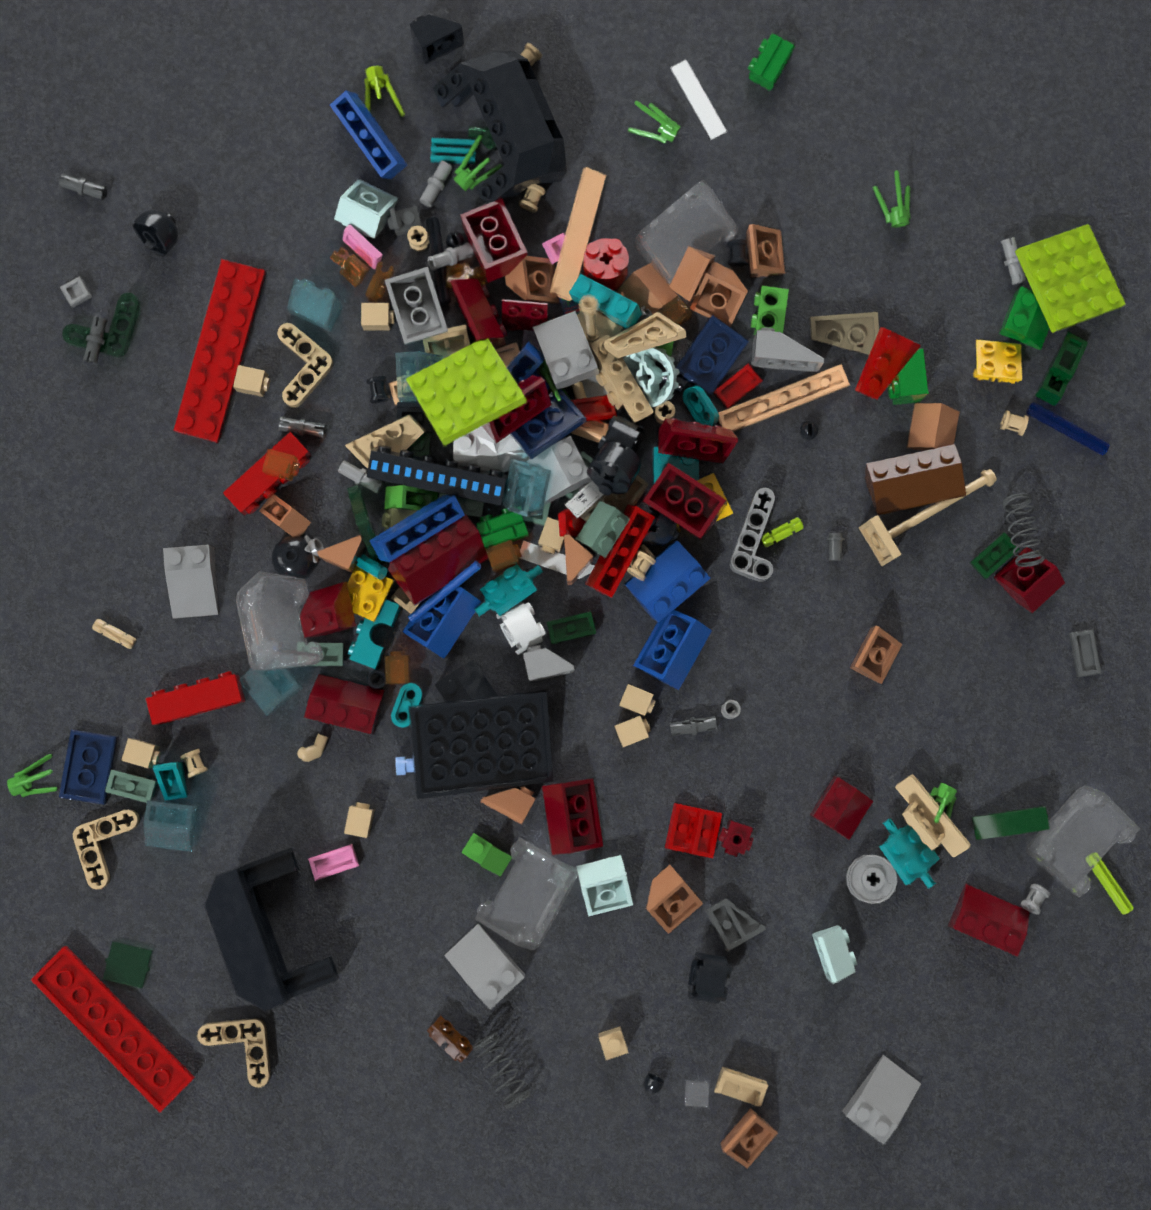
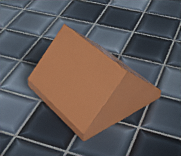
M755 224L749 225L746 232L750 278L785 274L781 230Z
M688 246L669 288L686 300H693L716 256Z
M651 264L634 271L616 291V293L637 303L639 308L645 306L646 309L648 308L651 311L652 315L657 312L662 313L679 298Z
M915 403L907 448L926 451L953 445L959 411L942 403Z
M359 535L317 551V553L324 561L353 573L358 563L356 559L358 557L361 558L367 543Z
M564 535L567 585H572L592 563L593 555L570 535Z
M874 626L870 628L850 668L882 684L902 644L880 627Z
M750 1108L720 1144L726 1154L748 1168L778 1132Z

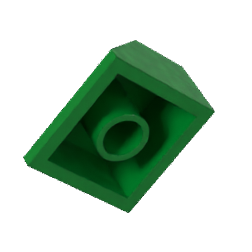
M1021 286L1014 293L999 334L1041 350L1049 331V325L1033 291Z
M923 349L917 350L893 379L891 385L888 386L889 399L893 400V405L919 403L928 395Z

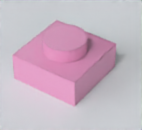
M564 233L542 243L552 264L559 259L565 238Z

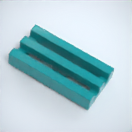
M431 138L430 160L431 162L462 163L465 157L437 156L436 153L467 154L470 148L436 147V145L472 147L476 140ZM476 150L467 164H475Z

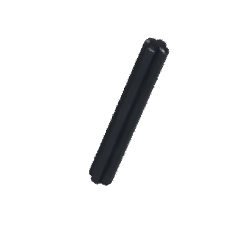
M437 217L427 218L426 225L431 256L444 252L440 224ZM443 266L433 272L439 304L447 305L451 303L446 266Z

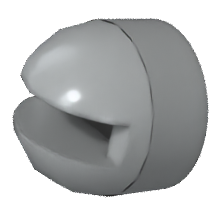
M728 700L721 707V713L726 719H734L741 712V707L735 700ZM732 706L734 710L727 713L726 710Z

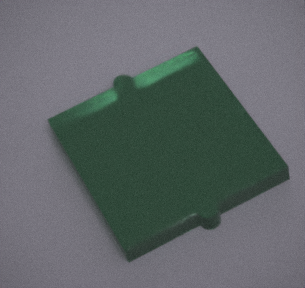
M112 941L109 956L105 959L107 964L103 979L143 988L146 974L150 970L148 966L152 950Z

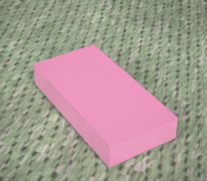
M352 225L347 226L344 229L343 241L368 265L376 269L381 264L383 254Z
M353 844L308 859L315 881L360 866Z

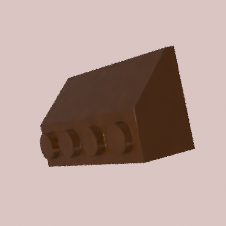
M955 444L866 464L865 480L877 515L966 496L962 462Z

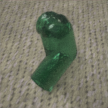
M469 126L468 137L477 138L479 135H482L481 141L487 149L496 147L487 127Z

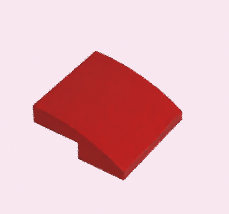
M674 803L665 848L713 858L722 813Z

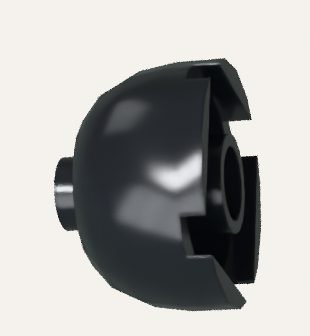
M149 210L133 221L135 222L133 229L136 235L144 244L147 241L154 247L150 250L154 253L165 256L177 243L178 230L175 225L176 221L169 213Z
M650 507L649 509L652 510L651 515L655 518L643 542L653 547H660L668 544L671 540L674 541L680 533L679 525Z
M288 536L281 539L273 549L272 564L274 569L281 577L287 580L301 581L308 578L318 562H313L312 552L305 551L308 543L303 537L293 538Z

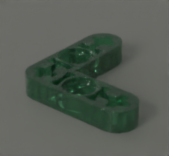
M124 293L119 297L109 332H104L103 339L105 342L104 345H101V354L119 358L127 353L140 310V301L134 294ZM131 299V301L134 303V306H129L127 313L131 315V317H128L127 315H125L127 307L124 305V303L129 302ZM120 320H127L129 323L128 328L124 331H119L117 328ZM69 324L64 327L62 337L69 345L86 349L88 342L86 341V336L90 334L91 328ZM75 330L77 334L84 336V344H82L83 340L81 338L74 337L72 340L68 336L69 333H73ZM115 333H117L120 336H125L124 339L120 337L119 344L122 347L121 349H117L116 352L111 347L112 344L115 345L118 341V337L115 336Z
M358 485L349 487L347 490L354 517L371 559L379 564H385L386 561H380L369 541L376 537L370 523L361 490Z

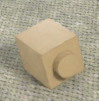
M361 303V326L363 330H391V324L395 322L394 310H391L389 303Z
M238 365L233 385L234 389L237 392L264 397V392L268 391L270 386L268 374L264 370Z
M547 517L538 545L542 546L541 550L554 554L556 551L560 553L564 537H559V521Z
M628 684L619 706L645 716L646 712L651 713L656 701L652 699L654 694Z
M641 716L614 726L622 747L648 738L647 733L651 731L647 720H642Z
M128 738L121 761L145 768H153V765L158 764L161 752L158 751L160 746Z
M356 802V806H350L344 834L368 838L375 810L369 809V804Z
M621 1027L599 1033V1040L606 1060L628 1053Z

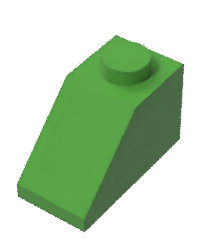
M405 485L387 486L385 509L420 510L438 499V492Z

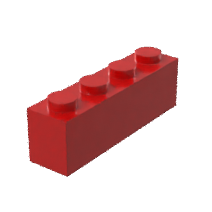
M289 432L228 487L223 494L244 516L247 513L250 515L259 508L258 503L264 498L269 499L276 492L275 488L279 484L287 483L293 477L292 473L298 467L301 469L306 466L310 461L309 457L311 454Z
M634 505L626 506L623 514L630 519L606 558L600 555L585 585L609 597H613L655 518Z
M230 671L218 674L219 678L210 681L209 677L196 680V685L188 687L187 683L174 686V691L167 693L165 689L152 692V697L146 698L152 725H160L246 702L239 675H232Z

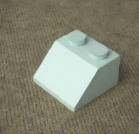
M358 179L340 197L334 219L346 227L352 225L364 236L375 238L386 225L387 217L391 215L389 209L395 207L398 198Z
M621 855L576 866L588 916L633 905Z
M837 925L812 933L825 976L831 983H836L856 972L854 966L857 965V961L853 951L849 952L847 943H850L846 929L842 930Z

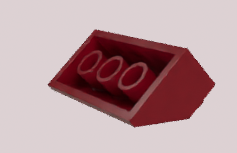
M465 514V516L392 560L388 571L415 606L442 589L475 561L479 562V564L486 561L488 555L479 531Z

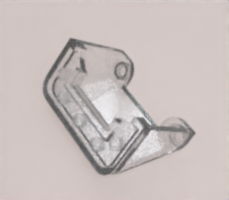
M702 180L641 230L636 236L635 248L670 286L688 246L708 252L719 241L723 242L726 240L728 242L738 234L736 232L738 226L705 180Z
M259 571L238 591L236 604L248 660L252 670L269 671L317 664L323 659L320 644L317 642L307 643V639L304 638L299 607L307 600L309 594L305 578Z
M1085 785L1076 790L1050 819V829L1040 831L1027 846L1026 853L1073 895L1080 898L1090 889L1091 879L1087 874L1116 842L1121 844L1131 842L1140 828L1104 792Z
M519 837L511 847V857L515 860L512 869L495 900H488L480 904L475 920L515 945L535 950L543 941L573 886L578 872L577 868Z

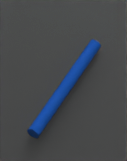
M475 561L413 611L412 614L408 615L409 620L412 623L417 621L482 567L479 562Z

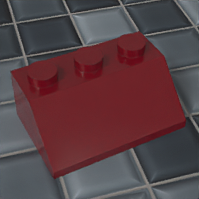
M502 198L460 215L465 234L488 283L509 275L528 255Z
M478 279L451 280L455 298L475 342L488 338L495 350L505 346L504 337L508 335L504 325H498L496 317H499L494 304L489 305L487 298L490 295L486 286H481Z
M532 375L519 382L518 387L524 394L527 402L482 426L496 443L552 405L545 380L542 377Z
M665 418L659 428L658 453L724 463L737 444L738 438L731 429L721 426H709L699 422L679 421L676 418Z
M670 463L667 464L643 500L644 503L700 539L715 524L727 506L726 499Z
M318 674L309 695L304 718L374 735L385 690L373 689L370 686Z
M593 778L542 786L552 855L603 847Z
M965 884L948 927L1018 957L1027 936L1030 912Z

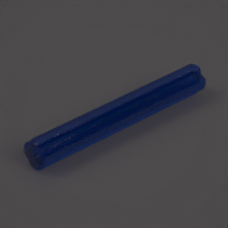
M1032 402L1027 408L1026 413L1100 455H1104L1108 451L1110 445L1107 442L1035 402Z

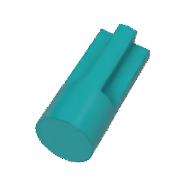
M362 554L361 558L358 557L356 559L359 568L377 579L382 580L386 577L388 570L383 565Z

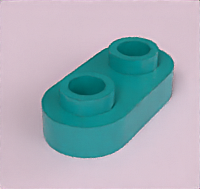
M692 386L686 389L683 393V401L695 421L703 425H716L719 420V413L703 388Z
M407 683L401 687L391 713L392 722L396 726L402 728L410 726L408 706L420 705L423 696L422 690L418 685ZM411 690L415 692L413 699L407 697V693ZM401 712L407 713V719L404 721L399 718Z

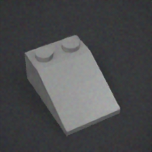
M428 267L385 280L405 345L448 332Z
M576 311L533 327L557 390L600 374Z
M765 327L757 330L753 339L751 367L818 372L824 363L823 357L783 333L775 332L773 328Z
M571 436L553 444L532 460L529 459L510 471L530 512L591 482V478L587 475L588 469Z
M211 545L163 548L165 576L173 619L219 615L214 547Z
M479 924L444 955L490 1010L525 977V973Z
M882 1055L842 1112L884 1145L899 1125L921 1083L886 1056Z

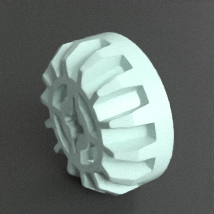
M653 347L623 357L651 408L663 404L674 396L673 391L679 385L676 382L679 369H675L673 364L675 359L669 357L665 349ZM655 360L660 362L665 367L666 372H662V370L656 366ZM667 375L666 384L660 389L659 384L662 382L663 376Z

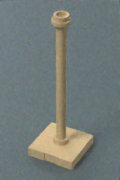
M593 296L582 298L580 301L581 311L577 316L589 345L606 335L613 337L622 332L623 327L596 312L598 302ZM594 356V359H595V362H596V364H597V367H599L600 364H599V362L597 361L596 357Z
M990 469L982 471L980 478L965 486L966 496L984 485L992 486L997 480L994 472ZM963 497L937 502L887 531L878 515L868 520L859 529L879 563L883 566L902 555L893 538Z

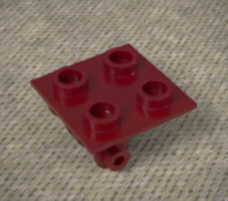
M502 299V324L505 329L535 332L533 327L548 321V303Z

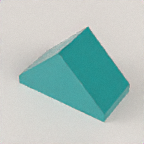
M183 762L153 765V770L165 801L186 798L188 796Z

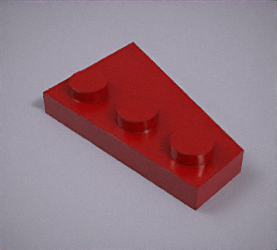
M880 328L855 391L872 399H878L921 345L886 328Z

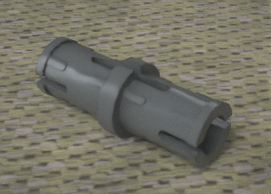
M65 173L61 175V178H64V180H59V187L76 191L81 196L88 195L100 200L105 199L103 194H107L106 186L89 182L87 178L79 179Z
M93 316L90 334L86 336V341L88 342L83 361L93 362V364L98 363L100 348L105 342L103 336L108 322L107 319L102 317L98 319L97 316Z
M283 416L280 418L279 431L298 433L299 436L303 437L304 435L325 437L326 424L309 422L304 418H301V420L285 418Z
M715 716L697 719L690 717V720L670 722L672 737L683 734L697 735L698 732L717 730Z

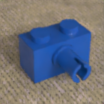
M528 342L506 368L518 385L519 382L532 375L541 377L536 372V369L545 358L537 348ZM545 380V384L548 390L550 387L547 381Z

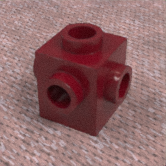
M729 820L727 828H722L718 841L722 842L721 847L725 848L724 852L738 857L739 853L745 854L746 850L750 851L753 843V838L750 837L753 828ZM738 835L739 841L733 843V837Z

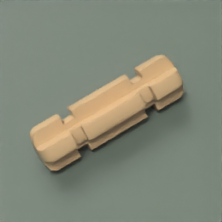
M97 619L93 624V630L103 633L104 636L117 643H122L126 648L131 649L136 642V638L128 634L126 635L125 632L110 624L107 625V622L101 619Z

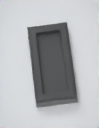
M1094 629L1069 633L1077 678L1101 674Z

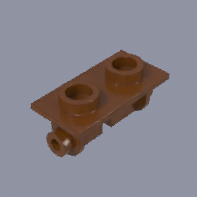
M441 1015L427 1030L428 1036L440 1047L445 1041L449 1044L444 1051L454 1061L458 1060L461 1063L472 1051L473 1045L470 1044V1041L465 1036H462L453 1027L451 1022L445 1020Z

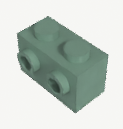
M599 501L576 537V540L589 550L606 558L630 519L617 508Z

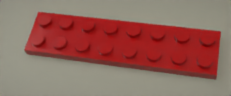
M221 259L173 431L219 443L234 390L233 385L238 365H241L265 279V270Z
M64 946L31 979L159 1113L195 1078L67 946Z

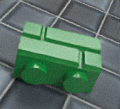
M774 33L771 34L768 40L764 38L758 49L761 52L759 57H753L748 66V70H750L749 79L757 84H761V86L768 90H772L793 54L794 44L783 40Z
M509 507L501 511L502 515L493 517L490 514L480 518L477 527L486 551L529 536L519 508Z

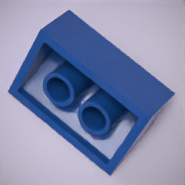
M677 540L654 558L656 562L648 569L644 581L633 576L624 583L649 616L658 623L711 579L694 557Z
M457 587L414 623L409 621L402 632L445 659L476 612L474 609L481 604V601L463 588ZM432 594L431 596H429L428 598H426L425 600H423L419 606H421L424 602H426V601H427L429 598H431L434 594Z
M673 610L659 623L657 622L633 666L679 690L712 630L698 620Z

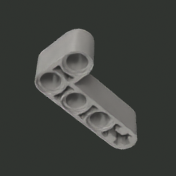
M760 488L753 496L729 564L731 570L736 574L759 582L766 581L773 573V565L768 560L755 556L775 501V495L769 488ZM764 494L768 501H766L761 510L758 509L761 503V499L758 497ZM758 515L762 520L761 525L754 526L750 522V517ZM743 537H752L754 545L746 547L742 542ZM737 557H742L746 560L745 568L741 569L735 565ZM758 565L766 566L768 570L766 576L757 574L756 567Z

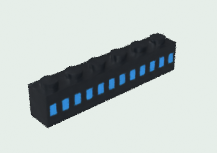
M378 445V448L374 447L371 450L366 476L368 478L501 505L503 502L508 475H503L501 470L490 469V471L481 470V466L468 464L465 467L458 465L459 462L455 460L445 459V462L437 461L436 457L431 455H423V457L413 456L414 452L408 450H400V453L391 451V447Z

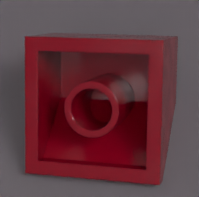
M1026 547L1018 555L1020 556L1033 550ZM1016 556L994 578L1019 605L1033 613L1063 586L1065 581L1057 566L1045 559L1034 566L1020 567L1015 564ZM1042 556L1036 558H1024L1018 562H1032L1040 559Z
M347 582L310 592L300 614L304 638L324 636L356 627Z
M833 777L810 816L850 840L873 801L841 778Z

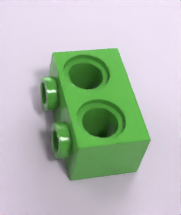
M762 286L760 292L755 293L754 306H758L757 314H753L751 320V328H755L754 335L757 330L765 328L762 324V320L765 318L773 322V326L768 328H773L775 332L783 333L789 289ZM773 297L776 300V304L768 305L765 302V298Z

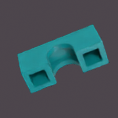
M582 274L579 275L569 291L574 303L580 305V301L585 296H593L598 302L597 310L625 330L635 325L642 315L637 303Z
M385 599L375 622L366 618L364 621L360 620L356 633L359 634L357 641L351 643L348 654L351 655L349 660L378 670L385 648L373 642L372 632L379 625H388L394 628L401 609L399 604Z

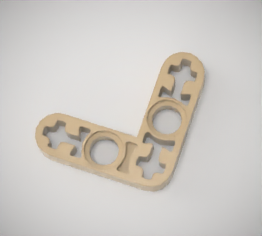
M285 323L278 329V338L307 363L288 384L282 394L284 402L288 406L295 408L306 400L331 371L333 360L326 351L291 323ZM292 329L291 333L298 339L296 343L290 337L284 339L285 334L283 332L285 330L291 331ZM302 343L311 344L312 348L308 354L300 353L299 347ZM319 358L322 360L327 358V366H320L317 371L321 374L317 376L310 368L313 366L316 369L319 366ZM305 374H312L314 376V381L311 385H304L302 383V377ZM297 383L302 389L306 390L304 393L299 390L297 393L298 400L292 399L289 401L290 397L288 394L290 392L294 394L298 390V387L295 386Z
M131 809L123 810L82 824L74 830L73 840L87 883L92 889H102L110 882V874L99 841L135 829L140 822V817L136 811ZM126 814L133 816L134 820L131 821V826L128 823L118 825L114 817H117V821L126 818ZM104 821H109L112 824V831L109 834H104L101 831V824ZM82 829L89 831L90 835L87 836L88 844L93 843L94 846L82 848L83 845H87L86 840L79 837L83 832ZM90 850L97 853L98 858L95 863H89L86 860V853ZM101 865V868L96 869L98 875L104 876V879L101 880V885L99 882L93 881V878L96 877L95 870L90 871V867Z
M250 1018L207 1023L199 1029L197 1034L198 1040L206 1046L245 1042L249 1083L258 1088L268 1083L271 1072L267 1030L263 1020ZM253 1023H256V1027L261 1028L257 1035H254L253 1031L244 1033L245 1037H242L243 1027L241 1024H245L244 1029L251 1028ZM233 1025L238 1029L236 1038H229L226 1035V1028ZM218 1026H221L220 1034L223 1040H219L220 1035H214L210 1040H208V1037L203 1036L207 1028L210 1029V1032H218ZM255 1046H259L263 1050V1056L260 1059H255L251 1055V1049ZM264 1062L265 1065L260 1066V1073L265 1074V1077L259 1082L258 1078L253 1076L258 1071L257 1065L252 1067V1064Z

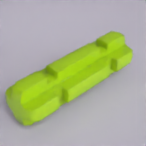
M796 517L790 520L789 524L786 522L771 530L772 533L769 534L767 532L763 534L761 542L765 547H769L774 544V541L779 542L792 535L793 531L796 533L804 528L803 523Z

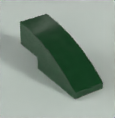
M1070 332L1066 334L1035 394L1036 397L1053 406L1059 402L1077 369L1088 344L1087 341Z
M1046 806L971 817L975 840L1050 829Z

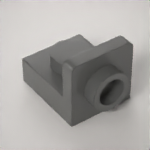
M417 206L395 211L394 208L389 209L391 216L387 217L390 230H395L396 236L407 234L413 226H421Z

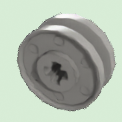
M862 855L855 859L848 867L846 883L850 893L858 900L870 904L881 903L889 899L894 893L897 885V873L891 863L884 857ZM871 873L876 877V882H872V885L867 881V876H871Z

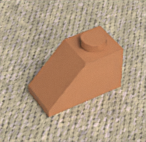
M275 494L259 510L293 538L303 535L311 523Z

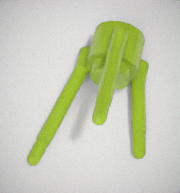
M381 66L367 68L365 71L367 78L364 79L365 106L369 112L370 87L375 89L377 98L381 99L380 89L385 84L397 110L404 117V111L389 82L388 74H384Z

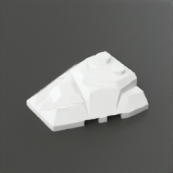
M482 426L454 441L453 459L459 462L458 465L467 467L468 464L481 466V470L484 471L498 469L503 471L504 474V472L513 470L530 459L510 434L496 443Z

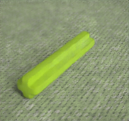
M1098 853L1089 854L1085 858L1086 862L1123 915L1131 912L1134 909L1133 905Z

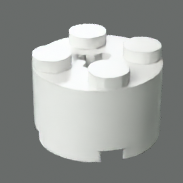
M522 601L501 616L496 615L497 619L502 618L503 623L500 624V627L511 647L517 646L518 650L515 652L518 655L526 651L527 648L543 642L542 637L546 635L541 623L536 624L532 616L535 612L530 603L524 604Z

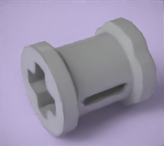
M1031 884V891L1026 900H1022L1021 906L1025 910L1039 915L1041 912L1040 907L1045 898H1049L1050 893L1040 885Z

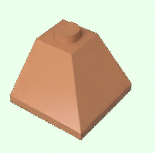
M526 256L509 275L505 276L506 285L525 301L560 303L559 297L549 293L555 274V266L548 258Z
M713 261L704 276L690 309L709 319L714 315L731 327L748 290L734 271Z
M521 786L520 789L513 788L483 797L481 802L522 824L536 798L532 797L534 792Z
M669 865L652 880L646 909L669 934L703 903L672 866Z

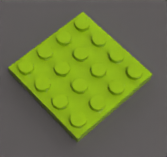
M1089 224L1020 247L1015 251L1052 333L1126 305Z
M488 338L483 341H476L406 378L409 387L444 446L527 402L524 394Z

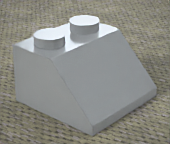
M540 645L529 647L527 652L523 653L530 682L574 672L572 664L546 648L541 649Z

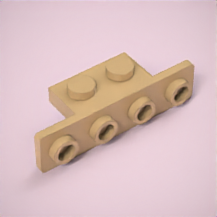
M606 335L589 345L600 364L598 367L600 374L596 375V379L607 391L609 402L613 406L615 405L617 410L625 407L632 421L636 423L651 415L653 409L623 358H617L605 350L603 342L611 338L609 335Z
M911 774L895 786L909 804L902 813L905 821L909 826L913 827L920 836L921 841L931 850L938 847L941 843L952 857H956L969 849L971 844L944 811L939 822H934L940 806L914 775Z

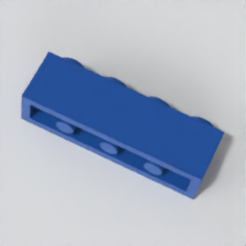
M345 91L330 104L333 111L381 178L392 179L407 166L356 93Z
M443 495L369 541L380 561L391 562L465 516L455 495Z

